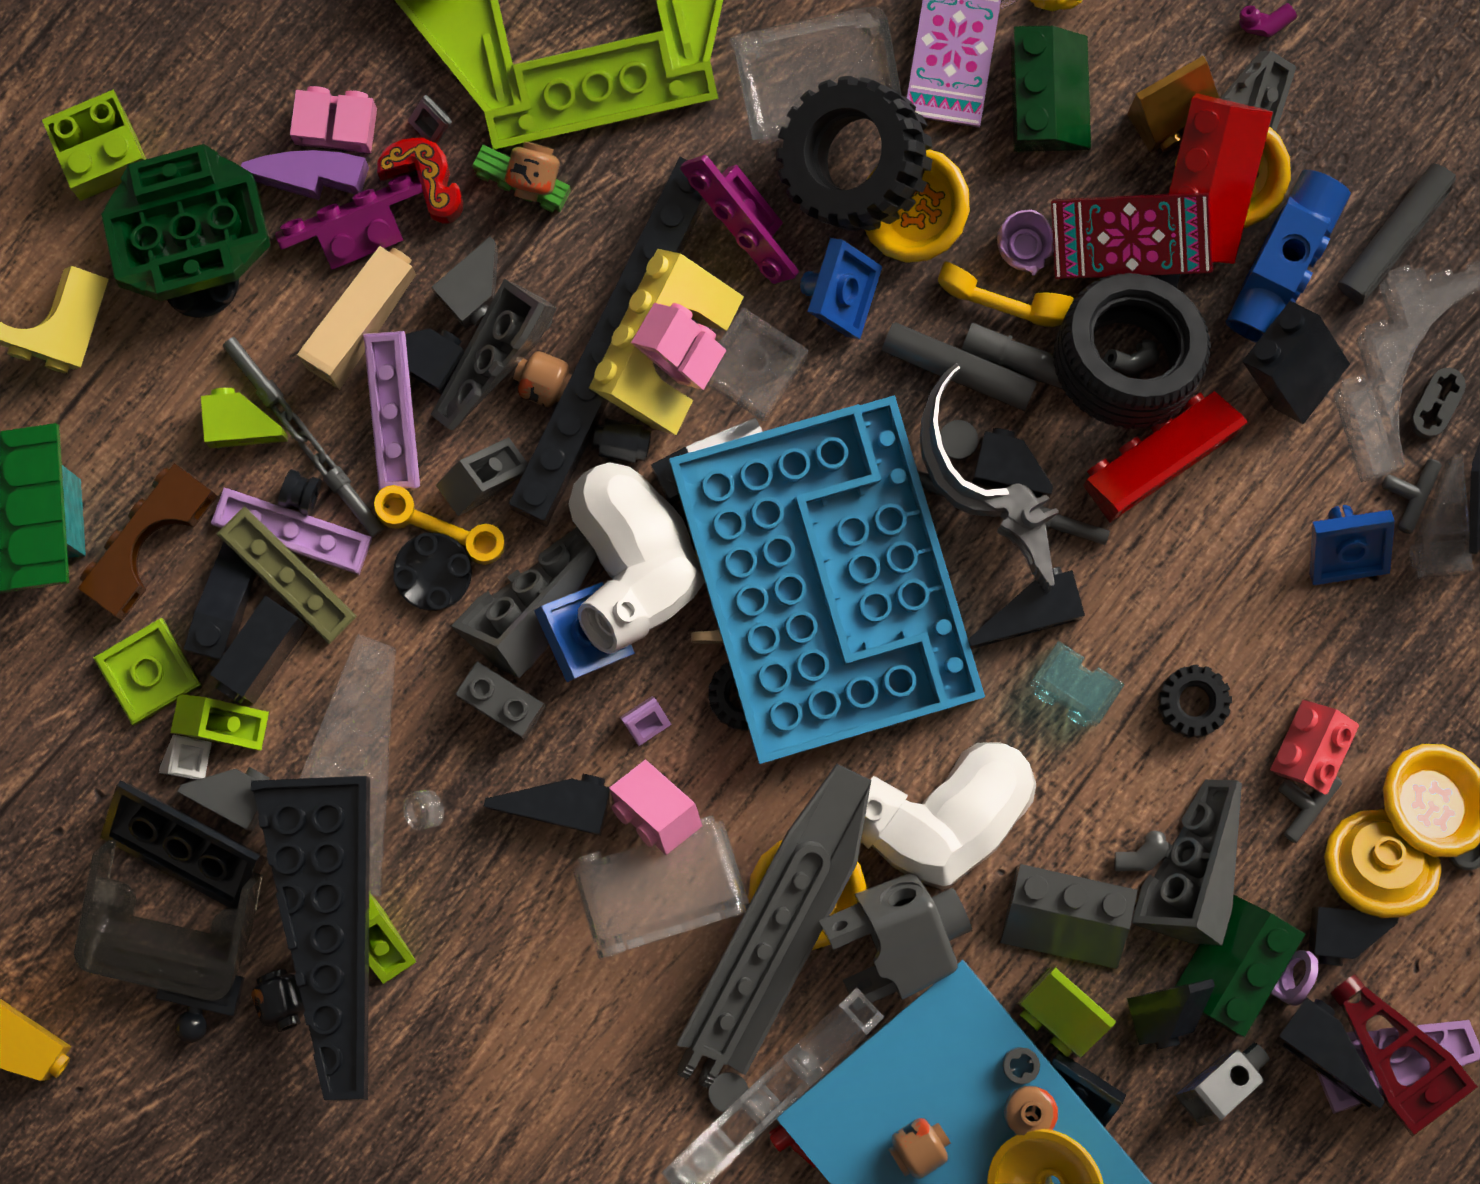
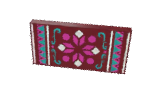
M1209 192L1053 199L1051 201L1055 279L1107 277L1125 273L1167 275L1212 273L1213 271Z

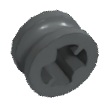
M1013 1048L1007 1052L1003 1059L1004 1073L1008 1079L1015 1083H1030L1039 1073V1058L1028 1048ZM1022 1054H1026L1030 1057L1027 1063L1033 1064L1030 1073L1023 1072L1021 1077H1017L1012 1073L1015 1071V1068H1010V1062L1012 1058L1019 1059Z

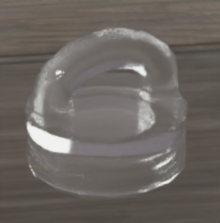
M425 789L410 792L406 796L403 805L404 817L412 829H428L439 826L443 822L444 807L440 797L435 792Z

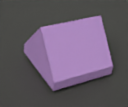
M653 696L620 717L638 746L672 725Z

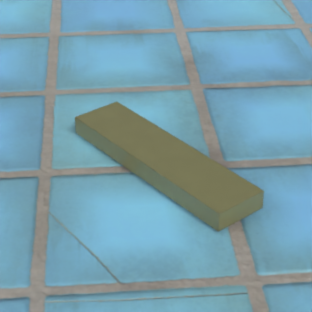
M245 506L216 534L328 644L357 617Z

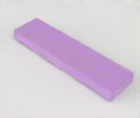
M405 331L367 333L363 336L379 490L391 485L400 486L404 489L417 488L420 486Z
M225 487L223 488L211 525L222 529L245 506L292 553L360 575L372 537Z

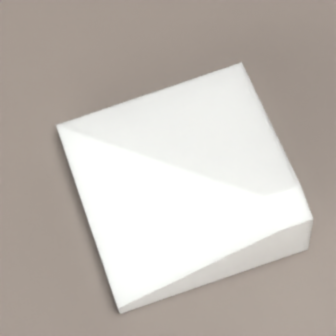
M173 735L160 765L159 773L196 780L205 778L212 742Z

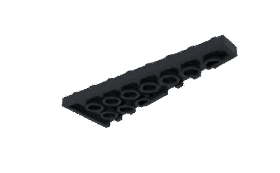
M368 776L251 781V791L254 792L259 813L258 821L260 828L263 830L268 851L266 855L269 866L272 868L276 885V898L288 949L291 950L294 962L295 979L297 986L300 988L305 1009L303 1013L306 1025L309 1026L315 1052L313 1056L323 1098L327 1102L368 1100L370 778Z

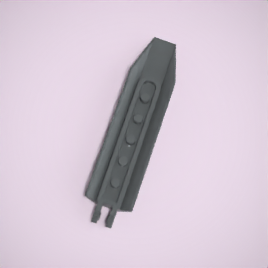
M836 763L787 831L676 1042L677 1046L689 1047L685 1050L678 1064V1076L685 1079L689 1078L702 1055L709 1057L698 1078L699 1085L710 1088L713 1085L724 1064H728L744 1075L748 1072L822 931L819 920L830 916L857 865L872 780Z

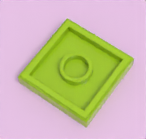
M163 618L156 620L93 657L133 726L176 702L178 694L188 695L202 687L201 682Z

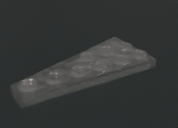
M357 634L299 779L368 776L370 778L369 891L371 894L381 897L396 649Z

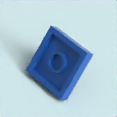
M830 238L820 273L807 271L801 278V292L805 296H812L808 312L846 337L860 339L882 266L846 241Z
M1343 505L1342 509L1345 517H1342L1339 506H1336L1329 511L1327 520L1314 521L1312 524L1309 571L1312 584L1320 585L1390 574L1395 526L1391 510L1353 515L1352 508Z
M603 582L542 605L534 610L566 682L575 680L635 654L631 644L614 653L602 652L591 644L581 628L578 619V608L604 585Z

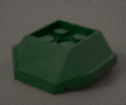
M205 144L128 164L121 177L122 182L110 197L101 214L114 277L118 286L158 301L236 281L271 246L253 174L233 161L220 156L218 152Z

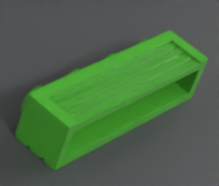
M482 145L472 165L474 172H476L475 175L487 182L489 179L497 182V186L505 191L516 190V188L509 186L505 181L510 157ZM556 179L553 192L549 195L538 194L537 202L541 203L540 206L547 211L553 212L556 210L561 212L571 192L570 185Z

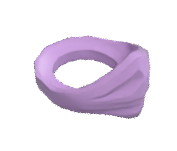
M1299 950L1295 952L1271 994L1289 1005H1300L1306 999L1318 975V960L1315 955L1310 951ZM1300 960H1304L1306 972L1303 980L1295 987L1293 967Z

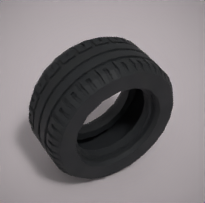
M1136 273L1110 275L1094 281L1090 286L1084 288L1072 302L1055 339L1053 353L1055 372L1067 396L1073 400V403L1080 410L1086 412L1090 417L1107 425L1126 429L1153 427L1177 415L1189 402L1198 387L1210 358L1211 344L1208 327L1205 325L1206 322L1201 317V313L1195 304L1173 285L1149 275ZM1114 323L1134 324L1149 331L1162 343L1169 358V371L1162 376L1147 380L1128 378L1113 371L1099 356L1094 344V332L1103 326Z

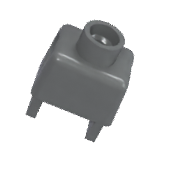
M912 873L856 893L857 904L819 920L821 928L833 950L868 934L872 938L877 951L873 960L875 966L843 979L845 988L857 1009L894 992H897L901 1000L953 974L958 968V964L950 941L972 931L967 913L953 888L931 897L919 877Z

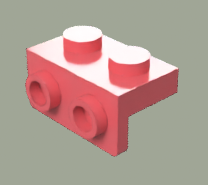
M1302 700L1270 770L1278 776L1306 784L1319 793L1328 794L1357 732L1358 723L1337 709Z

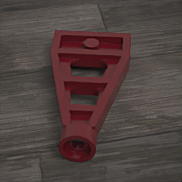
M1356 974L1349 977L1330 993L1343 1008L1386 1104L1412 1137L1478 1087L1450 1052L1365 987ZM1358 993L1361 995V999L1359 1002H1349V1000L1356 996ZM1376 1015L1383 1016L1399 1033L1398 1039L1384 1049H1380L1375 1045L1366 1030L1367 1021ZM1402 1047H1410L1427 1059L1430 1066L1428 1073L1411 1086L1401 1085L1397 1081L1390 1065L1392 1054Z

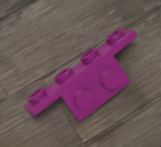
M707 155L685 161L680 170L688 178L690 185L700 193L712 208L714 215L725 224L736 238L738 245L757 264L763 276L773 284L795 278L799 270L772 237L783 222L738 165L728 167L721 174Z
M409 174L398 176L389 181L388 187L376 192L374 189L361 191L354 195L353 201L341 206L330 204L319 209L315 217L305 221L297 218L286 222L280 227L281 230L275 233L280 249L287 248L317 235L331 269H335L374 253L379 246L386 248L403 241L389 205L423 192L419 176L410 177Z

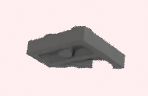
M1260 51L1220 99L1273 111L1269 127L1276 132L1296 66L1272 51Z

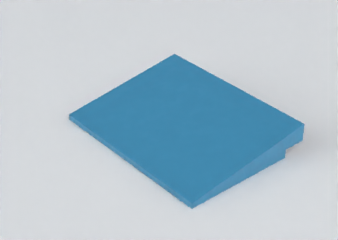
M895 395L863 405L857 404L669 458L759 764L985 697Z
M964 960L958 963V968L953 974L930 986L812 1085L809 1090L776 1118L830 1184H987L989 1167L995 1153L1007 1140L1016 1135L1008 1127L1004 1117V1106L1007 1098L1014 1090L1020 1087L1037 1086L1046 1090L1055 1099L1057 1104L1058 1120L1053 1131L1069 1136L1086 1149L1098 1166L1104 1184H1152ZM1013 1048H1028L1039 1058V1073L1030 1083H1015L1008 1079L1004 1073L1003 1059L1007 1052ZM1022 1054L1019 1059L1012 1058L1010 1068H1015V1071L1012 1072L1015 1076L1021 1077L1023 1072H1031L1033 1064L1027 1063L1030 1057ZM1029 1106L1025 1112L1031 1111L1032 1106ZM1037 1107L1035 1113L1039 1117L1040 1110ZM1032 1116L1026 1117L1029 1121H1035ZM918 1118L926 1119L931 1126L939 1123L951 1144L944 1147L948 1154V1161L921 1179H916L911 1174L905 1177L888 1150L893 1146L891 1141L892 1135ZM1051 1176L1053 1184H1061L1057 1177Z

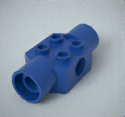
M1301 171L1247 274L1238 297L1225 321L1227 326L1234 332L1257 343L1288 302L1296 303L1300 293L1304 292L1313 272L1307 270L1308 266L1313 268L1317 260L1321 258L1330 241L1329 237L1351 196V192L1345 185L1318 171ZM1284 255L1289 256L1292 259V261L1286 259Z

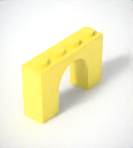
M657 249L647 264L646 273L637 291L632 295L629 307L619 327L613 333L611 344L602 362L599 363L595 370L589 389L651 428L677 435L693 400L664 382L657 374L653 361L631 342L654 303L671 306L672 303L680 304L691 311L693 314L692 318L703 326L727 331L744 296L681 253Z
M74 266L65 268L47 317L39 325L30 329H17L0 322V345L9 348L8 355L22 360L30 361L31 356L46 360L45 367L57 372L68 373L69 369L80 368L109 279Z

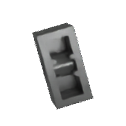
M478 661L455 694L459 699L526 740L546 709L544 703Z

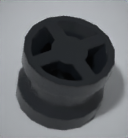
M290 469L282 484L278 505L284 508L296 507L301 514L309 516L317 502L322 480L317 477L307 479L302 477L299 471Z

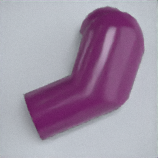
M1285 3L1270 15L1262 13L1260 10L1255 9V6L1250 5L1240 11L1239 25L1246 33L1271 37L1297 19V14L1289 3Z

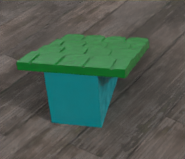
M53 423L0 431V593L69 583L68 558L86 556L81 479L62 465L59 425Z

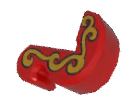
M422 137L402 139L392 143L383 151L377 161V174L380 181L396 178L417 170L431 219L442 224H449L460 217L464 206L462 194L456 183H452L447 187L450 176L449 165L445 154L437 143Z

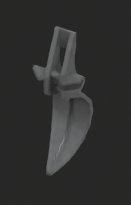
M956 363L944 372L929 395L924 409L920 430L922 460L934 487L955 508L972 515L1000 516L1003 518L997 533L1011 540L1021 550L1028 562L1031 574L1034 575L1039 585L1045 590L1044 592L1048 593L1055 582L1045 523L1059 513L1056 508L1045 513L1040 509L1049 500V497L1044 495L1036 498L1027 486L1019 483L1003 489L984 490L967 482L953 468L942 446L938 426L939 401L950 380L960 370L959 365Z

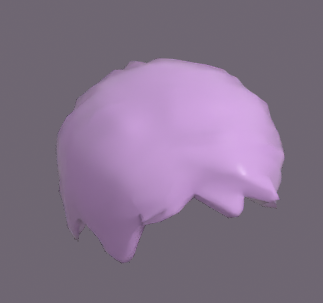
M1021 210L1008 216L1000 226L997 235V246L1001 257L1013 268L1036 275L1039 269L1044 267L1045 259L1054 252L1053 230L1047 219L1035 210Z

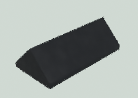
M120 780L116 785L100 838L238 912L264 867L267 857L132 784Z

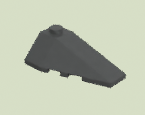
M504 278L434 407L431 416L446 428L454 430L539 343L544 332L551 326L553 315L557 308L539 295Z
M576 527L541 552L538 557L539 562L523 573H520L517 569L508 576L510 583L493 595L487 591L478 597L451 627L495 667L520 678L525 671L533 666L534 662L546 650L549 644L534 610L542 605L577 592L597 557L595 549L579 528Z
M1205 779L1182 818L1184 827L1174 844L1168 843V852L1155 876L1148 875L1141 888L1132 919L1134 925L1191 944L1222 946L1233 906L1242 783L1238 780Z

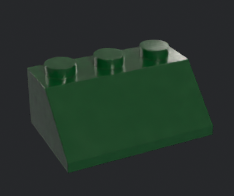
M1014 26L1010 39L1014 152L1091 150L1088 36L1056 26Z
M1233 894L1232 912L1222 946L1199 944L1174 987L1213 979L1215 987L1202 1015L1235 1036L1245 1037L1306 934L1274 914Z

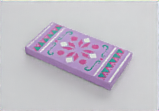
M1001 0L922 1L907 99L916 106L915 112L922 115L924 119L980 128Z

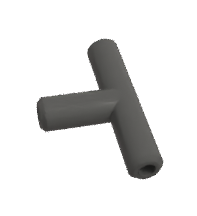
M1434 459L1427 460L1416 486L1390 474L1385 476L1382 488L1409 500L1398 525L1400 531L1407 534L1413 533L1442 467L1439 461Z
M1336 776L1328 794L1325 795L1316 791L1312 797L1289 779H1285L1282 782L1278 791L1302 809L1284 832V836L1289 841L1297 843L1342 785V780Z

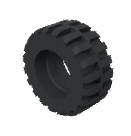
M841 76L838 79V83L830 79L819 83V92L816 93L808 90L800 97L803 104L799 108L791 107L786 115L791 120L787 128L781 126L778 138L783 139V147L776 149V161L783 163L784 168L779 169L778 174L781 183L790 186L786 191L792 202L800 204V210L808 216L845 230L858 231L862 228L870 231L879 229L881 221L887 224L895 222L900 217L897 211L900 209L909 211L916 203L912 199L916 190L923 193L927 182L922 180L924 171H931L933 159L926 157V150H931L933 146L931 136L923 133V130L928 126L924 117L915 112L916 106L909 99L872 79ZM860 119H868L875 123L880 133L882 150L879 163L873 174L864 183L849 190L840 189L832 181L828 169L830 146L836 135L845 126Z

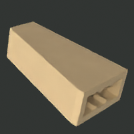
M381 246L378 247L297 354L307 370L340 390L365 353L363 335L379 332L416 276L413 267L409 265L412 260L407 255L393 247L390 252Z

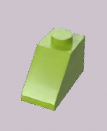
M216 388L211 390V395L201 396L204 442L210 449L288 442L287 433L240 392L235 393L234 388Z
M178 694L170 733L261 751L269 712L207 697Z
M369 891V966L384 984L416 963V960L383 908Z

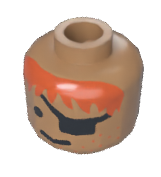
M525 141L523 147L512 149L505 181L509 186L516 188L514 196L537 202L538 194L549 195L553 192L560 166L559 159L553 155L554 149Z
M536 351L530 356L529 360L523 358L518 363L513 379L519 381L518 393L522 398L550 408L560 401L572 374H569L570 367L566 361L547 353Z
M1023 1086L1014 1090L1007 1098L1004 1106V1117L1008 1127L1016 1135H1025L1029 1131L1040 1129L1053 1130L1058 1120V1107L1055 1099L1046 1090L1037 1086ZM1029 1106H1032L1031 1111L1025 1112ZM1037 1107L1040 1110L1039 1117L1035 1113ZM1032 1116L1035 1121H1029L1026 1117Z
M918 1118L892 1135L891 1141L893 1146L888 1150L905 1177L911 1174L916 1179L924 1178L948 1161V1154L944 1147L951 1144L939 1123L931 1126L926 1119Z

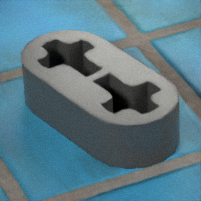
M1450 367L1442 368L1433 374L1426 384L1409 420L1413 433L1418 437L1424 439L1434 438L1447 427L1466 388L1465 379L1458 370ZM1448 377L1453 380L1451 387L1456 391H1450L1443 400H1440L1437 397L1442 386L1437 381L1442 382ZM1434 406L1438 410L1433 420L1438 423V426L1432 425L1429 429H1425L1423 427L1424 420L1419 416L1420 414L1426 415Z

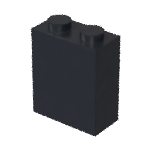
M1292 301L1288 302L1242 361L1273 408L1301 424L1306 422L1350 366L1349 361L1320 315Z
M265 596L210 675L219 680L215 688L239 704L244 699L255 704L308 626L298 617Z

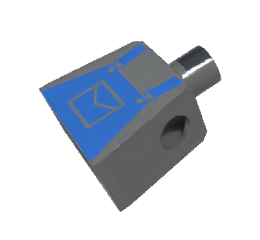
M1255 1042L1243 1052L1237 1049L1225 1053L1177 1092L1175 1096L1199 1126L1221 1121L1264 1081L1258 1071L1270 1061V1058L1265 1050Z

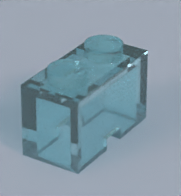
M1058 641L1029 683L1036 688L1033 694L1051 706L1058 702L1069 711L1066 715L1082 727L1086 728L1088 724L1096 727L1125 684L1099 667L1094 672L1086 669L1081 665L1085 658Z

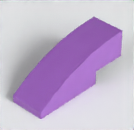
M318 150L277 153L245 161L241 164V167L253 174L257 183L317 200L320 199L323 186L356 195L362 191L369 170L365 157Z

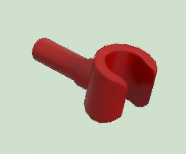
M782 1125L769 1132L770 1140L779 1152L791 1146L814 1169L816 1168Z

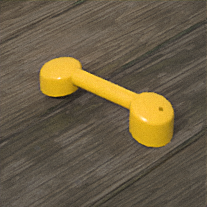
M946 261L943 262L938 276L940 286L947 293L958 299L968 300L1029 320L1036 325L1044 327L1061 325L1074 301L1073 297L1063 294L1036 293L1032 304L1029 305L976 287L978 281L973 275Z
M396 485L384 487L375 497L374 506L377 517L381 523L389 528L399 529L412 524L432 533L450 536L461 545L466 546L469 557L478 564L487 565L494 563L504 553L505 542L503 534L494 525L481 524L468 531L415 509L410 493L403 487Z

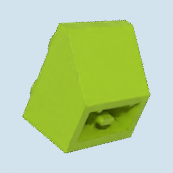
M114 89L42 119L69 187L80 201L120 185L122 182L121 177L128 164L146 160L139 140Z

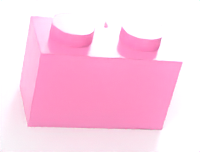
M309 86L307 91L296 90L290 136L295 145L371 153L377 107L373 98H368V94L360 91H346L345 95L331 96L330 90L323 87Z
M654 303L631 343L678 384L704 390L724 356L726 349L715 340L716 334L711 329L701 324H696L691 319L693 316L692 312L677 303H672L671 306Z
M646 759L609 787L615 803L612 805V810L617 818L625 825L630 822L636 827L638 835L649 847L657 846L665 855L702 827L696 804Z

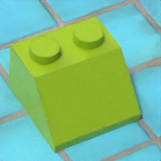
M1056 967L1048 968L1017 1003L1023 1009L1019 1016L1036 1031L1041 1026L1054 1036L1050 1043L1066 1057L1073 1053L1076 1057L1081 1058L1116 1023L1109 1014Z

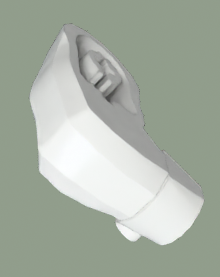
M609 462L584 472L574 483L568 503L572 520L593 546L600 563L613 579L607 581L578 608V619L582 630L591 644L602 652L614 653L644 638L650 629L663 624L695 597L705 580L699 560L696 559L684 520L674 507L638 472L631 467Z
M1000 742L976 743L961 753L945 782L933 790L922 804L905 800L908 797L907 794L873 776L871 778L861 843L868 849L872 846L892 867L900 872L917 875L923 884L941 890L947 889L995 852L1015 823L1031 806L1036 789V781L1031 766L1019 750Z

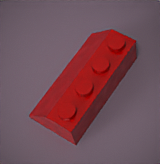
M1197 93L1192 97L1169 194L1210 193L1213 262L1235 264L1273 111Z
M1215 391L1207 397H1204L1200 392L1189 400L1184 407L1185 412L1178 417L1150 427L1154 432L1143 441L1136 436L1118 449L1122 454L1111 463L1105 458L1087 471L1090 477L1083 486L1109 523H1111L1234 438L1248 423L1245 417Z

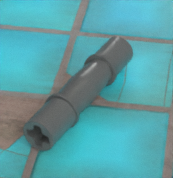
M971 324L961 350L996 365H1002L1033 380L1063 389L1055 372L1053 354L1011 340L1013 337L1011 335L1006 336L978 324Z

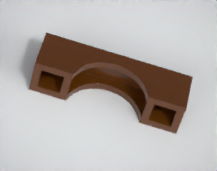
M175 463L170 469L164 468L156 476L152 483L155 489L146 500L140 499L133 506L128 515L131 520L122 531L116 530L109 537L104 546V549L107 551L98 563L95 561L91 562L81 574L80 580L83 582L78 589L122 621L146 591L138 572V556L145 540L153 532L165 526L177 524L195 527L218 497L213 491Z

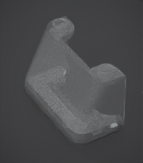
M879 7L859 8L738 34L729 39L750 136L752 140L759 139L760 143H771L781 140L778 138L781 126L787 128L791 120L786 116L791 107L799 108L803 104L800 97L808 90L816 93L819 92L818 84L828 79L838 83V79L841 76H852L857 79L864 77L899 92L901 95L888 17Z
M713 815L701 818L702 827L667 855L655 845L649 847L644 844L603 858L600 851L577 858L579 866L572 868L599 960L717 923L723 919L744 915L750 902L723 820L715 822Z

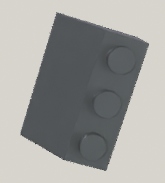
M1019 864L1015 870L1000 943L1117 969L1130 930L1138 890Z

